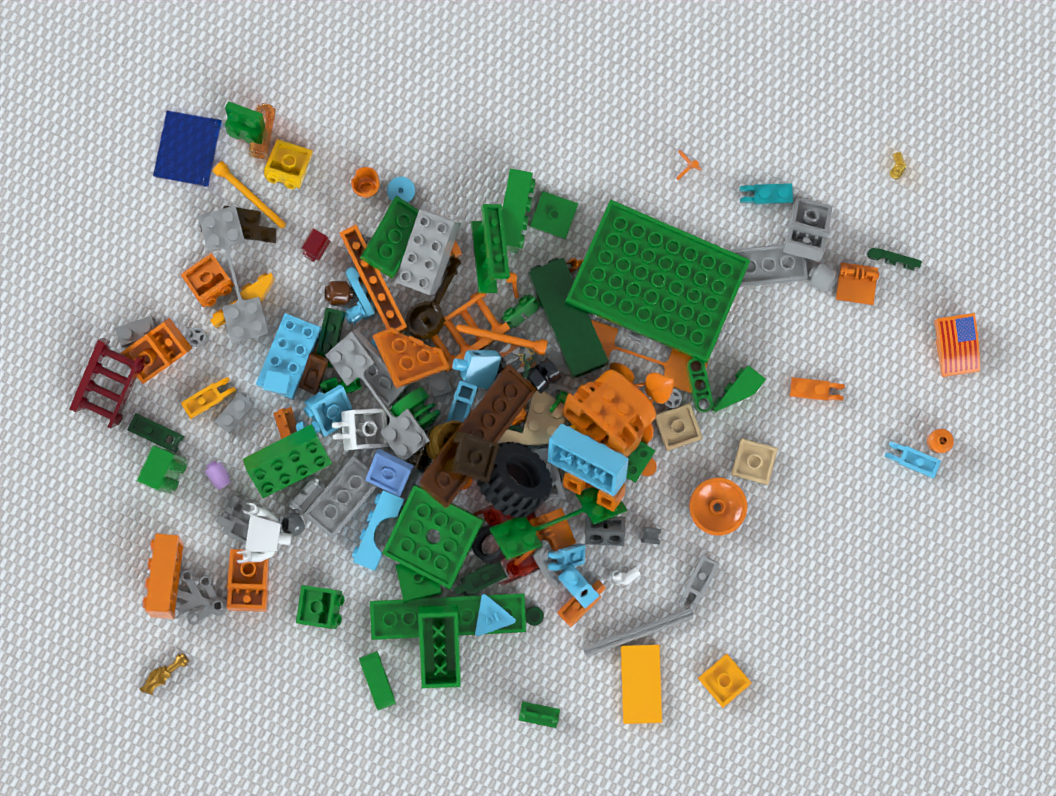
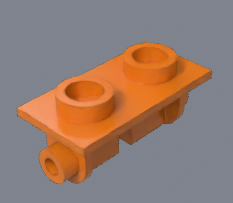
M292 407L282 408L273 413L281 439L297 432V423Z

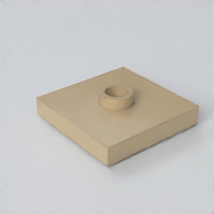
M691 403L656 414L655 421L666 452L703 439Z
M740 438L731 476L769 485L778 448Z

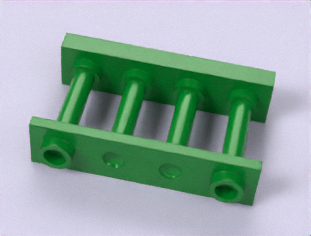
M483 204L481 206L483 221H471L478 293H497L496 279H508L510 277L502 204Z

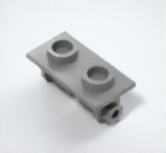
M312 475L288 505L302 516L327 486Z

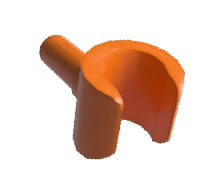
M571 258L569 261H567L566 264L572 265V268H570L569 271L573 272L574 270H576L582 264L584 259L577 260L575 258Z
M510 272V277L506 279V282L512 283L514 297L519 298L517 275L514 272Z

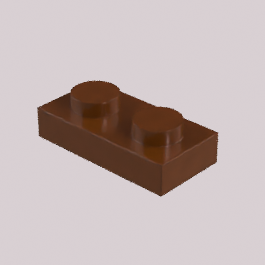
M311 352L308 356L299 388L316 395L319 392L329 359Z

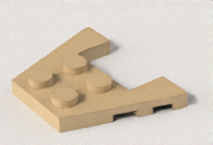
M536 391L531 397L523 432L519 433L507 429L500 438L499 443L514 442V444L521 443L533 446L549 445L550 437L560 424L565 422V417L562 415L564 404L560 402L555 411L551 413L549 409L556 399L545 391L541 394Z

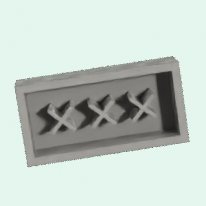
M419 209L395 282L427 295H436L461 223L434 212Z

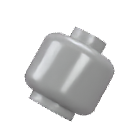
M820 264L818 267L814 266L809 273V277H811L810 284L822 292H826L828 289L831 291L838 280L837 272L825 264Z

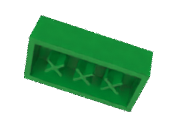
M511 168L502 212L507 251L519 253V249H523L525 235L522 232L527 230L529 216H526V211L530 212L532 197H529L530 193L534 194L536 179L533 178L532 172Z
M312 424L243 458L246 471L262 498L332 464L328 452Z
M153 445L136 482L154 490L171 494L172 491H176L179 485L178 478L180 473L183 474L188 464L185 463L187 459Z
M458 605L419 607L418 621L422 689L461 687Z

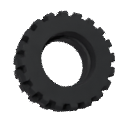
M499 443L489 482L477 481V485L480 486V492L486 497L485 500L488 504L491 503L495 510H500L502 514L510 515V517L523 518L533 514L549 498L552 491L551 473L546 468V463L539 458L537 453L532 452L531 448L528 446L524 447L521 443Z

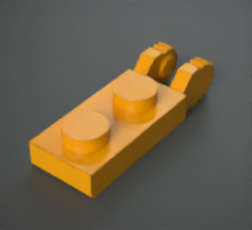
M229 377L217 383H212L181 402L190 419L195 418L236 392L235 387H231L223 393H220L218 390L219 387L228 384L230 381Z

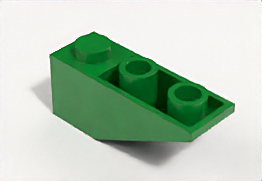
M749 365L745 369L741 367L735 374L737 377L733 384L729 382L724 388L725 395L722 398L718 397L714 401V409L711 412L714 414L753 396L765 382L766 378Z

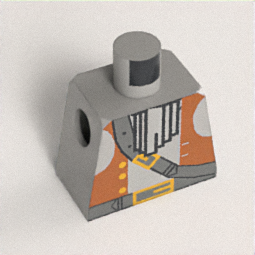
M522 332L518 336H516L518 338L526 339ZM509 343L499 352L502 361L500 362L497 374L499 375L506 365L509 364L522 374L538 367L541 361L533 349Z

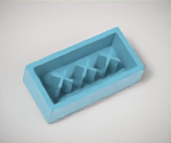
M284 313L256 385L264 388V386H261L263 374H267V370L291 375L292 381L289 395H279L294 400L308 356L311 352H314L319 340L321 327Z
M562 423L550 437L547 462L613 497L626 481L629 458L625 457L622 453H617L606 445L600 444L589 436L583 435Z

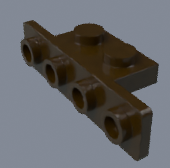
M236 207L244 239L276 243V228L259 226L262 217L261 211Z

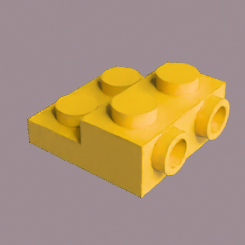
M277 139L264 168V177L270 183L276 184L280 182L288 189L293 190L295 187L300 189L306 176V170L312 158L313 150Z

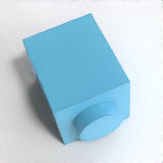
M267 370V374H263L261 386H264L263 390L288 396L292 376Z

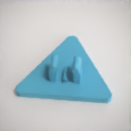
M483 594L475 635L481 636L511 625L516 620L486 594Z

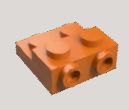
M212 253L180 274L203 307L213 306L218 297L230 294L235 286Z

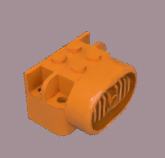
M607 370L594 382L581 385L574 395L568 394L562 415L584 435L628 457L640 444L644 429L655 420L656 410L650 399L624 375L615 370Z

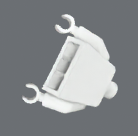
M246 503L251 506V510L249 512L243 510V512L250 515L245 551L237 552V554L241 553L243 555V560H237L238 563L247 561L262 562L273 557L274 553L279 551V544L291 545L292 534L281 532L282 525L279 524V519L274 514L253 503Z

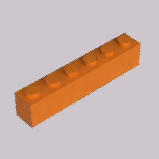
M357 225L340 232L339 234L386 329L393 328L398 330L399 333L407 331V325L380 271L360 259L367 245Z

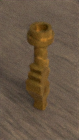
M182 652L176 655V660L169 666L164 665L163 667L155 668L150 672L145 682L146 684L139 688V690L153 695L156 687L166 685V680L171 678L172 672L180 666H187V663L190 662L188 657Z

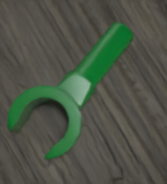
M561 391L556 396L555 403L549 409L551 413L555 411L560 402L565 404L568 393Z

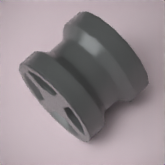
M642 527L644 534L641 542L660 545L659 534H661L662 529Z

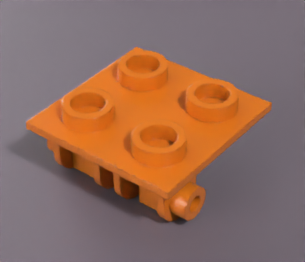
M840 262L836 300L874 305L876 282L879 279L878 268Z
M559 508L529 520L532 526L537 527L565 514L563 509ZM567 519L537 531L542 540L548 541L553 551H558L576 543Z

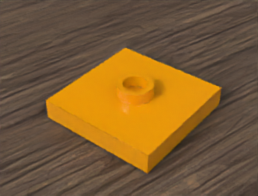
M727 653L697 678L722 708L752 684Z

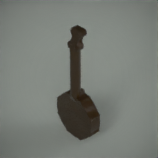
M450 258L451 265L447 267L448 272L434 299L412 306L408 312L405 321L412 336L426 340L440 333L446 320L439 304L454 275L458 274L457 267L461 265V261L458 258Z

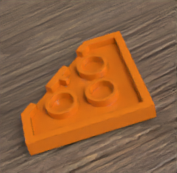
M390 328L373 335L396 388L449 368L441 349L426 345L423 341L412 336L403 335L396 329Z

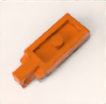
M597 580L592 585L593 589L599 594V597L587 608H584L573 596L557 612L570 627L601 598L600 594L606 587L600 580ZM587 590L582 591L581 596L585 595Z

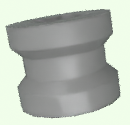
M193 327L187 333V340L191 345L200 348L207 343L208 335L202 328Z
M673 389L669 401L663 403V405L668 409L678 407L682 402L681 393Z

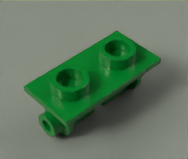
M524 295L519 299L517 305L505 310L501 319L508 324L510 329L516 328L525 321L521 314L525 313L529 318L539 310L540 304L533 295Z
M335 377L324 380V383L320 384L324 394L338 385L343 386L346 393L362 389L359 377L348 386L341 377V382H338Z
M640 441L638 447L629 456L626 479L636 483L656 450Z
M522 701L518 721L557 728L560 709Z

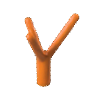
M681 150L678 151L688 164L687 168L676 177L677 180H680L690 169H702L697 160L691 161Z

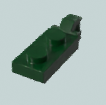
M500 562L489 564L464 576L465 578L461 579L462 584L455 587L454 591L456 595L465 591L467 595L474 594L507 578V575Z

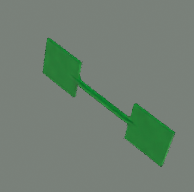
M591 487L583 490L580 495L575 494L582 506L579 510L537 527L530 525L526 517H518L491 527L489 530L504 556L509 560L541 547L542 544L536 535V532L581 513H586L593 525L626 512L627 508L622 500L614 512L597 504L599 490Z

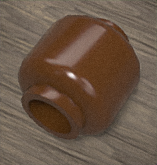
M330 281L324 289L325 301H328L332 306L347 305L349 300L353 299V288L349 287L346 281Z

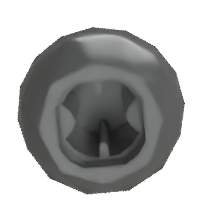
M292 512L283 517L281 525L284 533H290L292 537H295L304 531L306 524L305 519L300 514Z

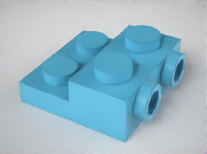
M341 385L325 394L319 392L304 401L306 404L304 408L306 415L309 418L312 417L313 422L311 424L316 432H319L324 437L339 429L332 428V423L342 422L341 412L353 410L344 387Z

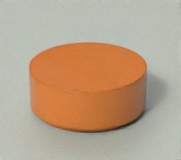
M650 459L641 475L648 477L656 472L657 464L654 459Z

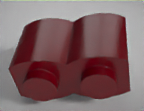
M312 228L301 247L303 250L302 254L305 255L304 257L312 262H315V260L320 261L331 242L329 237Z

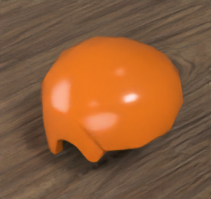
M366 166L357 169L354 178L351 179L353 192L357 196L364 198L375 195L380 188L378 173L373 168Z

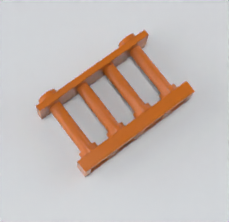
M474 293L470 296V301L445 317L444 325L461 348L460 354L457 356L451 355L437 334L431 337V340L437 348L442 350L449 365V368L445 370L447 373L453 370L455 358L464 360L467 350H483L496 341L476 336L475 340L477 342L472 346L465 342L451 320L461 314L468 326L479 328L467 311L475 304L478 305L491 324L492 332L506 334L510 331L508 324L504 323L502 325L501 322L499 323L483 301L487 297L486 293Z

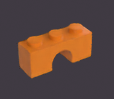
M568 472L564 475L563 487L578 495L585 488H596ZM624 483L614 497L596 488L599 490L597 504L614 512L625 495L626 484Z

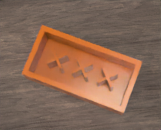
M155 533V539L151 540L150 550L153 551L152 558L148 560L150 576L146 578L145 588L148 591L147 597L144 596L143 608H145V611L151 618L174 619L184 547V543L179 535Z

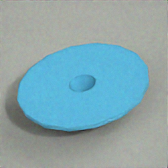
M406 177L394 178L387 186L388 198L392 201L395 196H398L409 203L415 195L414 184Z

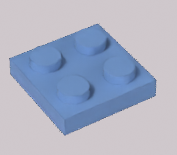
M378 449L365 481L400 497L413 465Z

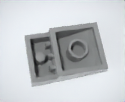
M796 197L783 252L820 262L829 233L833 206Z

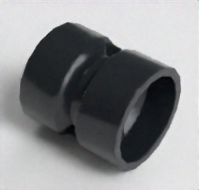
M548 358L539 364L538 369L533 368L526 373L527 378L540 394L549 388L550 383L555 384L562 378L557 368Z

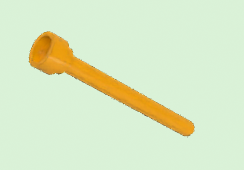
M223 160L214 167L212 172L215 175L226 178L280 228L286 227V223L229 172L230 169Z

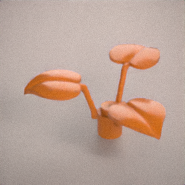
M617 362L610 363V370H615L632 383L634 382L635 376L627 366ZM652 372L647 375L646 382L633 384L636 387L646 386L645 392L651 397L650 401L663 404L669 400L672 394L675 378ZM652 424L644 429L641 439L646 445L653 438L654 430Z

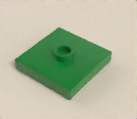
M542 191L530 228L566 240L578 203Z
M402 564L395 565L404 603L442 594L439 583Z

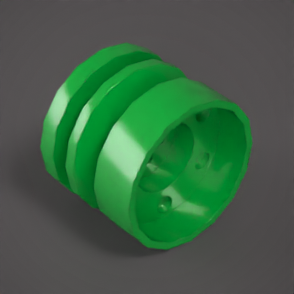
M422 386L406 395L390 409L395 417L400 416L409 409L423 430L432 425L441 414L439 409L432 413L430 412L436 406L435 403L427 406L424 404L430 396Z

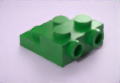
M228 101L225 106L228 118L224 123L227 134L237 140H245L253 146H262L268 135L263 114Z
M301 585L296 624L337 629V626L342 621V616L339 612L340 606L342 607L345 602V597L342 595L343 591Z

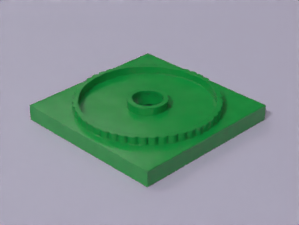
M415 484L382 554L451 589L484 519L453 503L448 508H444L420 486ZM431 529H435L440 533L439 542L433 543L428 539V532Z

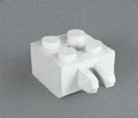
M384 409L341 412L342 422L332 423V428L342 427L343 434L333 435V440L343 439L344 450L389 447V444L380 433L387 427V416Z

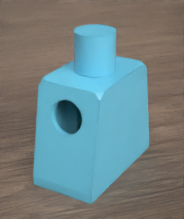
M467 350L464 360L454 359L453 370L460 371V376L465 382L488 390L495 381L502 357L495 350Z
M573 565L569 566L558 576L559 580L584 608H587L599 597V594ZM587 590L586 594L581 596V592Z

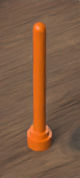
M462 324L456 326L458 332L531 348L537 354L545 355L548 340L540 339V341L536 340L535 342Z

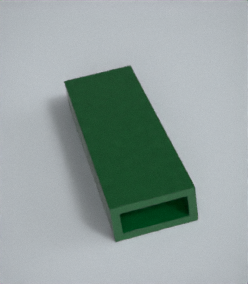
M554 258L548 261L547 265L532 267L531 271L528 272V278L572 380L608 366V358L588 312L565 302L574 280L564 258Z

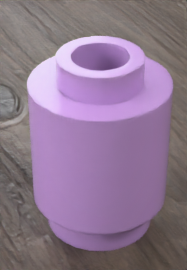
M215 460L206 466L207 470L204 472L212 485L216 486L218 490L231 483L230 475L222 462L217 463Z

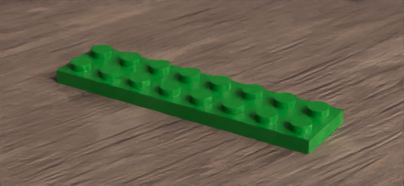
M524 593L487 595L516 621L511 625L486 634L526 632ZM482 595L423 598L406 603L403 602V599L370 601L371 640L419 638L418 611L419 607L458 605L459 636L475 635Z

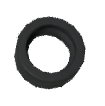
M495 525L481 527L472 544L474 554L488 564L498 563L505 558L500 547L491 555L484 554L481 549L484 539L492 534L489 529Z

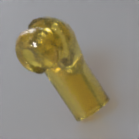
M901 151L892 154L895 165L889 174L895 180L901 178L906 170V164Z

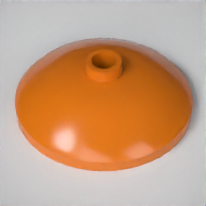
M711 478L695 488L690 498L689 511L693 522L700 530L710 535L722 536L734 532L741 526L747 514V500L742 489L733 481L725 478ZM714 504L720 505L719 511L714 510Z

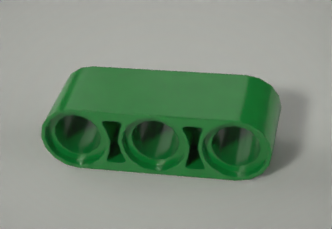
M692 358L686 364V372L693 405L697 412L706 413L713 407L706 366L704 362ZM692 362L699 363L700 370L698 372L691 369ZM697 380L703 382V390H697L695 388V382ZM700 399H705L708 402L707 409L700 408Z
M378 651L359 657L377 710L395 705L396 700Z

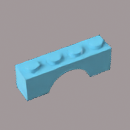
M386 491L377 494L374 501L376 508L374 512L370 511L367 518L369 525L367 529L363 528L359 537L362 540L359 547H355L353 551L354 563L376 571L383 555L375 542L376 529L382 521L388 518H398L405 499Z

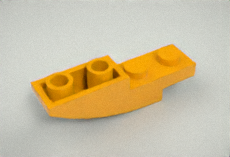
M264 273L257 278V282L244 285L240 292L241 298L249 300L260 297L262 303L274 283L275 277L273 274ZM223 310L212 315L213 318L210 319L215 328L226 323Z

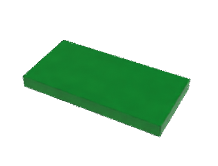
M395 196L360 259L391 279L394 278L404 257L419 210L400 197Z

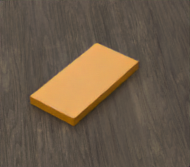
M659 644L620 646L623 724L662 723Z

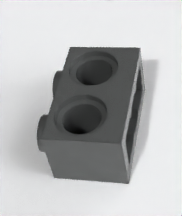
M587 515L585 525L586 545L624 546L626 534L625 517L614 516L593 525Z

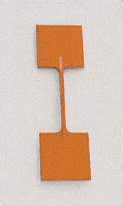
M591 320L608 359L613 350H618L660 364L665 368L664 376L675 378L673 388L691 393L686 364L693 357L672 349L669 360L661 362L617 347L615 345V338L618 329ZM692 362L691 369L698 372L700 370L699 363ZM697 380L695 382V388L697 390L700 389L702 381Z

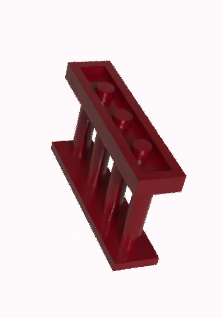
M101 338L97 340L69 410L78 412L86 408L110 419L107 427L111 429L119 425L123 419L121 413L138 373H141L144 369L145 363L143 361L145 356L141 355L136 357L135 360L111 350L108 346L110 340ZM108 356L131 367L128 378L103 367V364H101L103 357ZM100 373L125 385L121 395L97 385L94 381L96 374ZM94 391L117 402L114 412L89 402V399H87L89 392Z

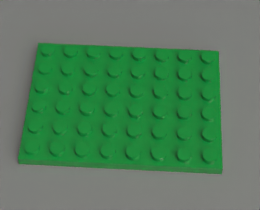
M610 199L565 302L707 363L751 260Z

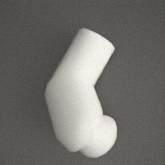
M634 567L628 573L615 570L612 572L611 577L615 583L628 585L641 574Z

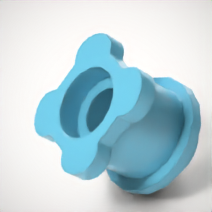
M357 302V305L350 309L346 308L347 313L345 317L349 324L353 322L355 326L356 322L364 318L365 320L368 319L360 302Z

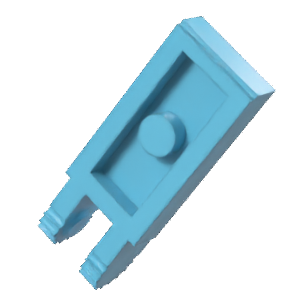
M349 267L346 270L348 281L368 319L375 317L374 311L377 310L372 300L368 301L365 295L368 291L364 283H359L360 277L357 269Z
M890 441L889 446L903 452L900 457L892 453H885L884 457L932 479L935 478L941 460L908 446L904 447Z
M576 544L559 549L558 551L549 552V558L557 559L558 563L548 564V569L552 571L566 570L571 565L575 567L585 564L586 545Z

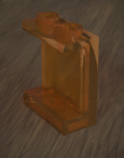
M262 103L257 105L256 111L262 113L263 118H266L262 144L250 142L249 157L267 160L276 108H273L270 104Z

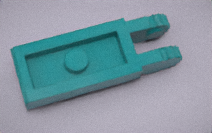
M792 183L754 184V186L745 185L739 187L740 192L754 191V197L740 198V203H754V205L793 203Z

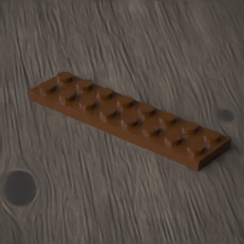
M510 364L506 365L455 432L467 433L497 443L537 389ZM454 434L416 482L444 508L449 507L471 478L444 470L447 461H454L459 443L453 442Z

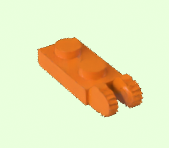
M792 377L789 397L843 401L844 396L829 395V388L842 390L845 389V384Z

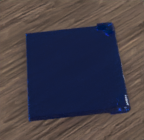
M166 110L153 177L209 187L222 120Z

